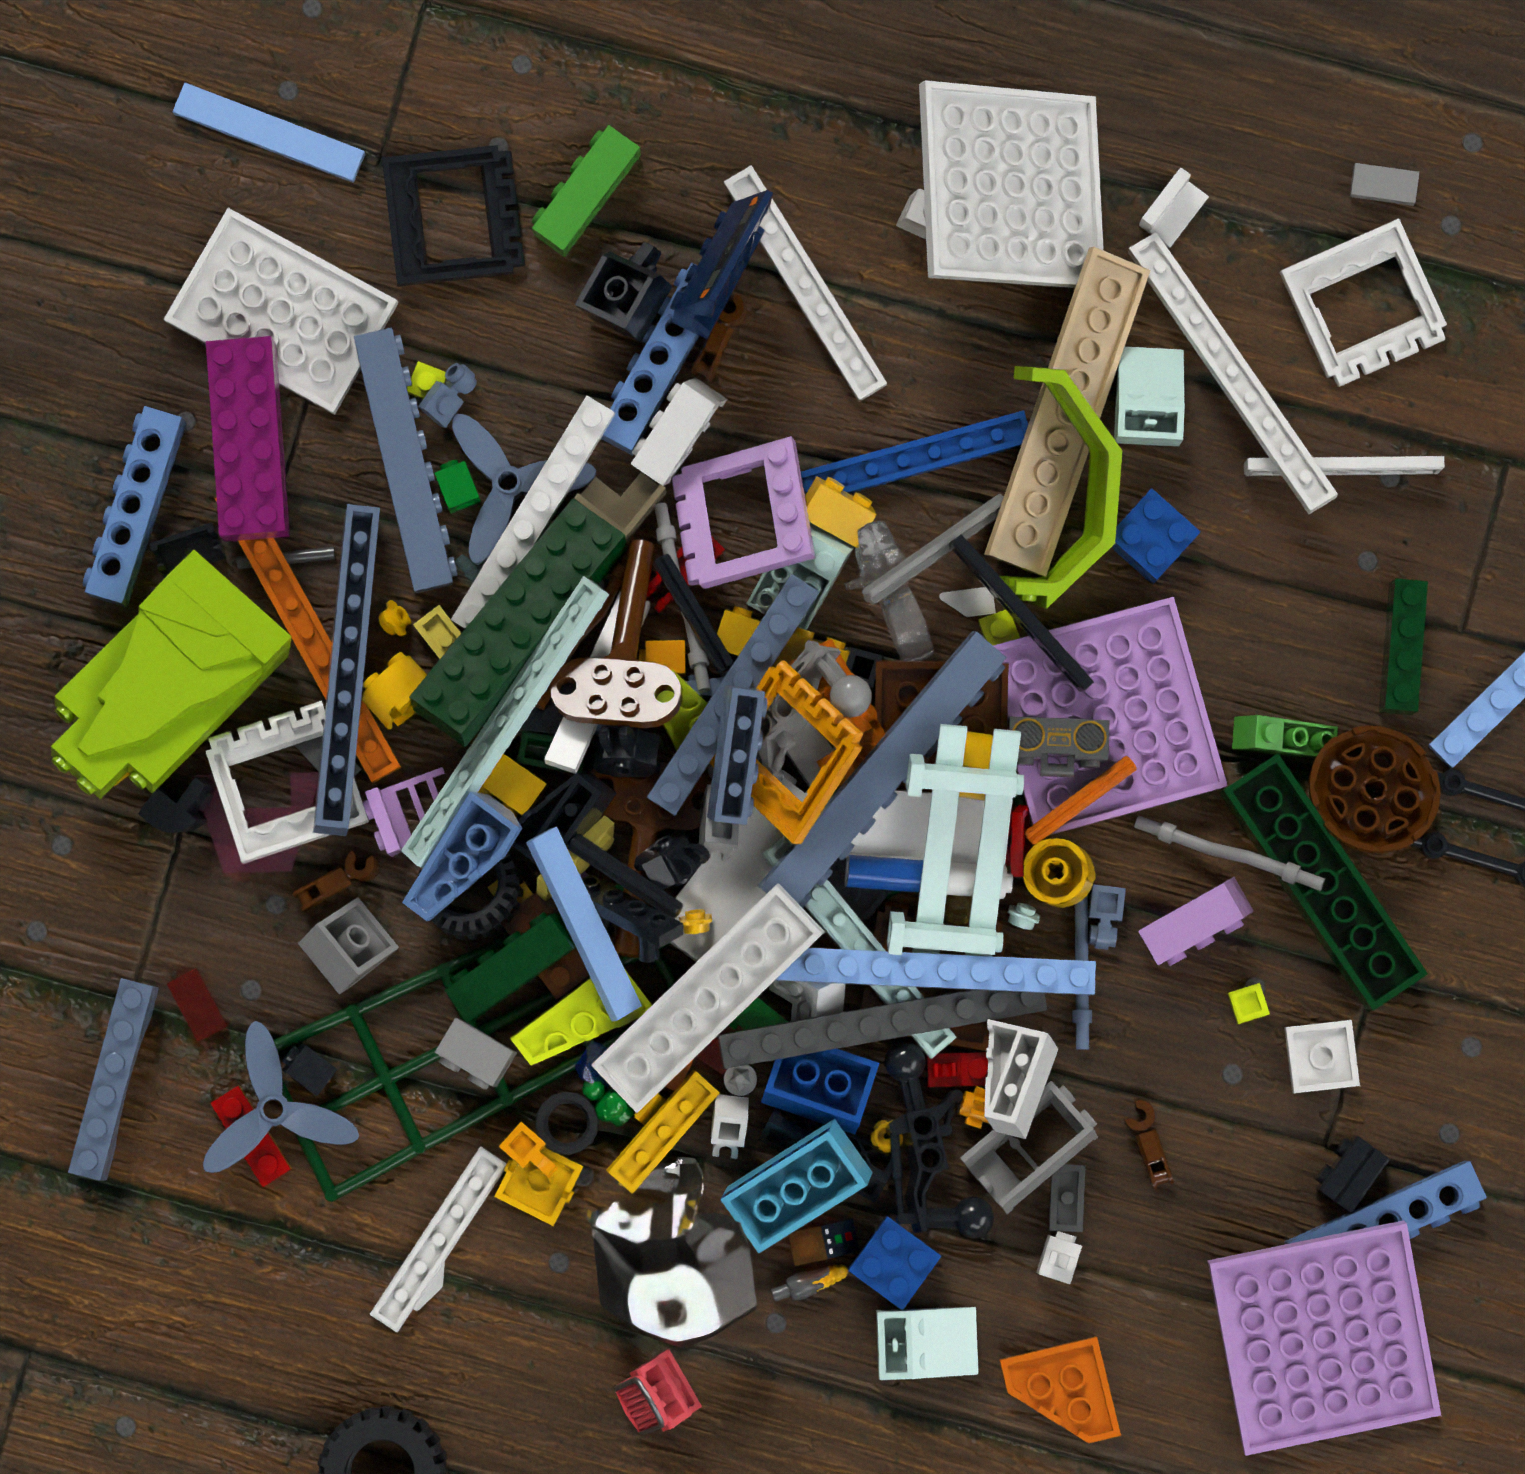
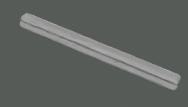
M1001 494L996 495L866 586L862 591L864 600L872 605L877 604L952 551L950 544L960 534L967 540L996 520L1004 496Z

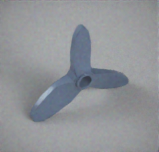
M456 414L452 420V428L462 450L474 466L492 482L493 486L479 511L469 542L470 559L473 564L478 565L485 562L490 556L511 520L515 501L528 493L547 460L532 463L519 469L510 466L499 444L483 426L470 416ZM586 462L569 492L588 485L595 478L596 469L591 464ZM504 478H516V486L511 490L502 489L500 484Z
M255 1021L249 1026L246 1033L245 1053L249 1078L259 1102L256 1109L236 1120L220 1134L206 1153L203 1168L209 1173L220 1172L229 1168L249 1154L273 1126L281 1125L301 1137L335 1145L353 1143L358 1139L359 1133L353 1123L328 1109L312 1104L288 1102L282 1096V1070L278 1051L268 1029L262 1023ZM274 1100L281 1104L283 1111L280 1117L270 1119L265 1116L263 1107L268 1101Z

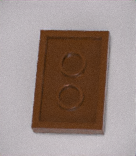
M534 893L520 904L518 911L515 909L510 911L514 916L510 922L504 919L500 923L509 935L517 931L522 935L531 929L529 925L531 920L543 912L549 916L557 912L559 913V910L552 897L544 901ZM575 948L540 973L539 977L555 999L558 1000L590 977L577 948Z

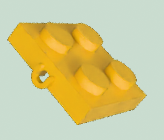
M545 1147L541 1153L558 1168L549 1179L532 1163L524 1170L514 1160L509 1159L504 1168L506 1174L494 1197L554 1226L565 1203L569 1204L574 1194L572 1189L584 1166Z

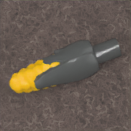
M840 1264L796 1273L786 1279L785 1285L771 1289L773 1299L776 1302L791 1297L794 1301L808 1298L846 1278L848 1269Z

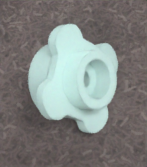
M1017 903V906H1009L1008 913L1010 916L1008 922L1023 929L1033 930L1034 924L1040 921V915L1035 913L1036 909L1024 903Z

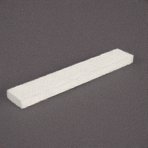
M1444 456L1313 457L1324 475L1438 474L1445 468ZM1248 458L1244 463V475L1282 476L1270 458Z
M619 592L590 658H603L609 655L611 651L621 592ZM647 600L642 625L650 609V602ZM563 716L545 756V764L576 774L598 724L578 723L567 720Z
M480 1146L370 1313L371 1316L395 1332H399L503 1174L507 1163Z

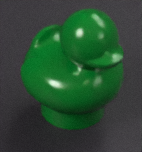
M594 1077L584 1082L582 1086L583 1094L589 1100H596L595 1111L599 1120L611 1122L615 1127H620L632 1117L634 1110L613 1088L605 1091L604 1083Z

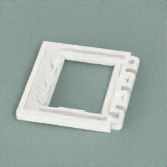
M1400 219L1387 223L1279 272L1326 378L1333 376L1338 387L1360 378L1357 365H1360L1364 375L1388 366L1389 360L1386 355L1388 351L1394 362L1419 352L1415 339L1419 340L1423 349L1445 340L1442 327L1447 325ZM1396 257L1401 273L1422 316L1336 353L1330 341V332L1319 308L1315 307L1310 294Z
M322 701L301 707L300 711L303 719L298 721L294 710L268 718L271 730L268 731L265 730L261 720L237 728L240 740L234 741L231 731L208 738L212 749L207 750L206 755L242 864L329 836V834L313 833L315 806L248 828L243 812L245 808L236 781L232 779L229 766L323 736L325 709ZM353 778L349 829L369 822L355 778Z

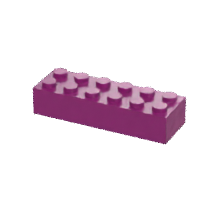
M272 336L206 341L219 536L225 542L289 537L276 343Z

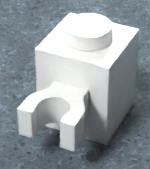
M720 1094L715 1098L711 1128L712 1156L719 1157L720 1148L727 1146L731 1148V1158L737 1159L738 1147H744L749 1098Z
M1057 1231L1056 1237L1048 1235L1036 1273L1071 1284L1082 1248L1081 1245L1075 1243L1076 1237Z

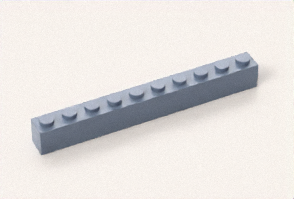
M347 504L345 511L313 833L346 836L349 829L380 508Z
M972 631L828 801L802 844H792L757 886L767 894L779 883L804 908L811 899V896L808 894L816 883L821 886L826 882L833 872L830 867L836 859L839 858L841 861L845 859L855 845L851 842L858 833L866 834L876 822V819L873 818L874 814L880 807L888 808L898 794L894 791L902 781L906 783L909 754H921L927 758L931 757L937 750L940 724L958 725L962 720V717L959 715L966 705L972 707L977 703L984 693L981 690L982 686L988 679L993 682L1005 669L1002 663L1007 657L978 632Z

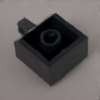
M643 242L636 254L632 255L629 260L610 251L602 255L574 305L590 319L641 343L673 287L660 274L656 273V264L662 253L655 246Z

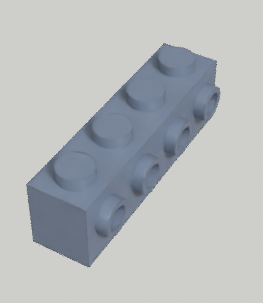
M725 685L707 817L713 821L747 825L748 817L752 815L754 799L751 797L752 785L756 783L758 777V764H755L757 751L761 750L763 742V732L760 731L761 720L766 715L768 704L767 698H765V691Z

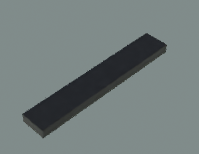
M960 534L950 544L951 550L1079 692L1091 686L1094 681L964 536Z

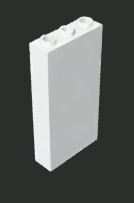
M782 770L784 777L781 783L803 802L808 794L807 791L804 793L796 787L797 780ZM754 806L751 817H748L747 825L739 824L738 847L733 849L730 858L722 861L721 852H712L709 860L705 864H701L676 897V899L683 903L680 914L675 918L678 921L679 917L685 916V912L689 910L703 909L705 914H712V922L709 923L710 931L699 934L684 933V935L669 942L695 962L707 953L766 895L757 885L772 869V866L762 853L784 835Z

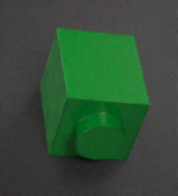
M451 460L439 466L440 471L435 472V476L451 514L481 502L465 461L459 463L458 460Z

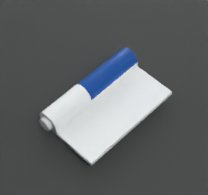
M907 790L894 791L898 794L888 808L880 807L874 814L873 818L876 819V822L864 835L859 832L851 842L855 846L846 857L845 887L920 892L932 792H922L921 797L908 796ZM959 797L947 895L969 897L973 895L984 809L983 800ZM1005 861L1000 899H1004L1006 893H1011L1013 886V874L1007 873Z

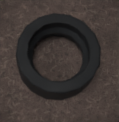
M561 1092L550 1096L542 1103L536 1114L535 1127L538 1137L547 1144L546 1148L557 1154L572 1155L585 1150L593 1143L598 1133L599 1119L595 1107L586 1097L578 1093ZM565 1103L578 1106L585 1113L587 1119V1127L583 1136L571 1143H562L556 1140L550 1134L548 1128V1117L552 1110Z

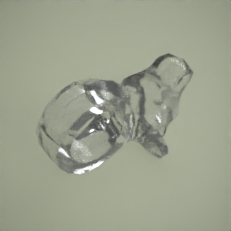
M884 521L868 522L858 528V545L855 548V555L860 577L844 583L846 590L865 588L906 559L905 554L893 538ZM906 582L882 599L879 604L900 659L904 661H922L934 655L933 644L917 600Z

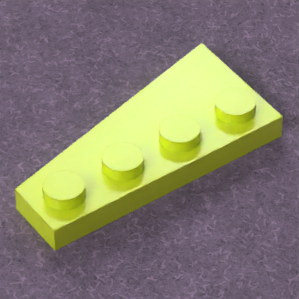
M627 973L642 1006L620 1020L612 1022L590 977L510 1039L528 1063L533 1065L640 1018L652 1004Z

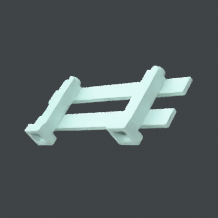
M940 724L935 764L925 763L924 757L921 754H909L906 779L908 796L921 797L922 789H932L916 922L905 921L903 912L890 911L887 936L889 954L902 955L903 947L913 948L912 953L939 954L940 950L965 952V955L992 956L995 955V952H1002L1003 933L996 932V923L1012 799L1016 795H1022L1024 787V775L1016 773L1021 731L994 729L989 769L963 767L967 726ZM959 792L985 794L969 927L943 925Z

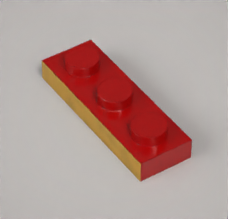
M240 1085L210 1103L226 1129L236 1120L255 1109ZM269 1131L261 1142L244 1157L262 1187H266L292 1170V1167Z

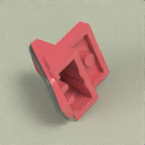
M670 1349L659 1353L630 1372L631 1377L615 1386V1392L626 1416L642 1435L658 1429H662L663 1432L670 1430L702 1407Z

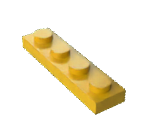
M692 1070L606 1171L633 1194L720 1092L697 1071Z

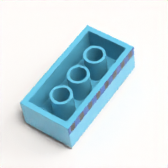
M834 1118L727 1186L720 1200L757 1252L760 1253L866 1187L873 1172Z

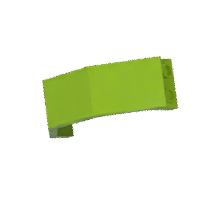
M1015 366L1014 379L1042 382L1047 386L1090 452L1085 524L1082 536L1049 568L1046 577L1000 576L1020 600L1028 601L1029 604L1047 609L1115 544L1122 449L1065 370Z

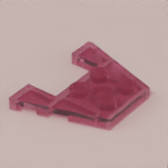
M319 772L290 773L291 807L245 808L243 812L248 828L311 808L317 791ZM192 775V781L195 777H208L216 784L213 775ZM216 786L211 793L213 794L212 801L202 811L208 819L207 825L223 872H292L300 845L242 864Z

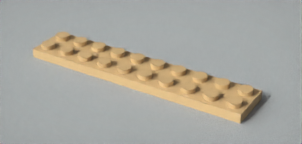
M1089 247L1048 368L1065 370L1100 419L1151 270L1099 248ZM1044 383L1041 386L984 555L1035 575L1046 577L1089 449Z

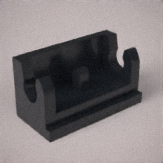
M212 522L149 543L153 554L156 556L158 570L164 578L193 550L198 552L210 564L227 559L217 527Z

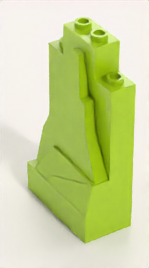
M193 550L139 605L138 615L55 695V707H57L55 712L66 723L70 724L73 722L74 724L51 746V756L53 757L51 761L61 772L66 774L69 771L78 779L76 784L89 796L95 794L101 799L127 772L130 773L129 779L138 788L143 790L146 787L153 793L287 659L292 636L198 552Z

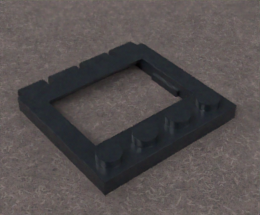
M498 145L382 157L397 287L513 274V268L525 266L523 243H510L509 240L522 237L519 211H506V208L518 206L515 179L502 180V176L514 174L511 151H499ZM481 166L492 257L482 259L469 257L443 260L444 263L427 264L416 173Z

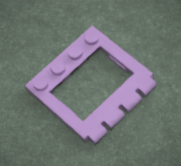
M792 436L682 467V474L672 477L674 497L676 501H679L676 503L679 528L684 530L680 533L685 559H690L685 561L689 585L700 584L703 589L815 559L796 442ZM764 466L778 547L716 564L703 483L718 478L723 480L751 472L753 468Z

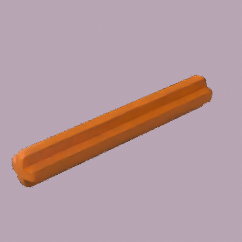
M1128 756L1123 757L1025 831V837L1033 846L1048 837L1135 772L1137 769L1135 763Z

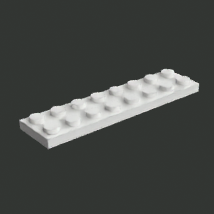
M778 883L591 1066L638 1113L825 931Z

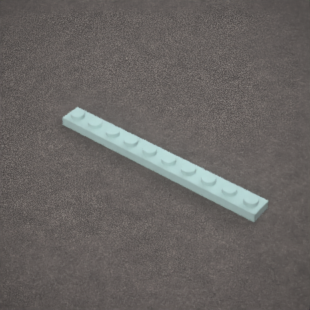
M583 576L401 851L417 866L424 868L470 791L478 793L506 749L510 746L523 723L528 719L541 696L546 692L559 669L566 662L567 657L579 639L584 635L585 630L597 612L602 608L609 594L590 579Z

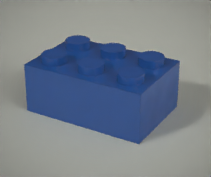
M840 1049L776 1059L761 1103L822 1124H827L835 1118L843 1131L855 1135L860 1125L879 1063Z

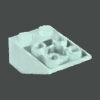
M1124 347L1117 367L1115 441L1121 444L1180 446L1183 441L1185 409L1184 350Z
M810 523L815 559L764 572L746 603L761 613L766 614L791 574L819 591L818 597L798 626L804 629H808L854 546Z
M976 1307L903 1309V1311L901 1309L876 1310L879 1380L978 1374Z

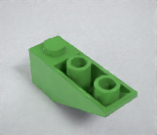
M1262 715L1234 717L1232 749L1276 755L1278 753L1279 755L1316 758L1323 746L1333 737H1337L1338 727Z

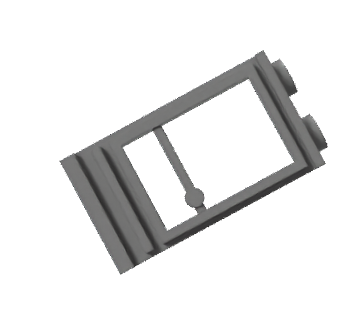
M1050 1081L1044 1087L1034 1118L1052 1104L1076 1131L1077 1135L1040 1167L1020 1146L1018 1139L1013 1138L1011 1135L995 1132L994 1129L960 1157L969 1171L1006 1214L1010 1213L1013 1207L1091 1141H1095L1098 1138L1093 1129L1097 1123L1085 1109L1079 1113L1072 1105L1076 1099L1064 1085L1058 1089ZM1008 1140L1010 1141V1146L1013 1149H1017L1035 1170L1022 1182L995 1152Z

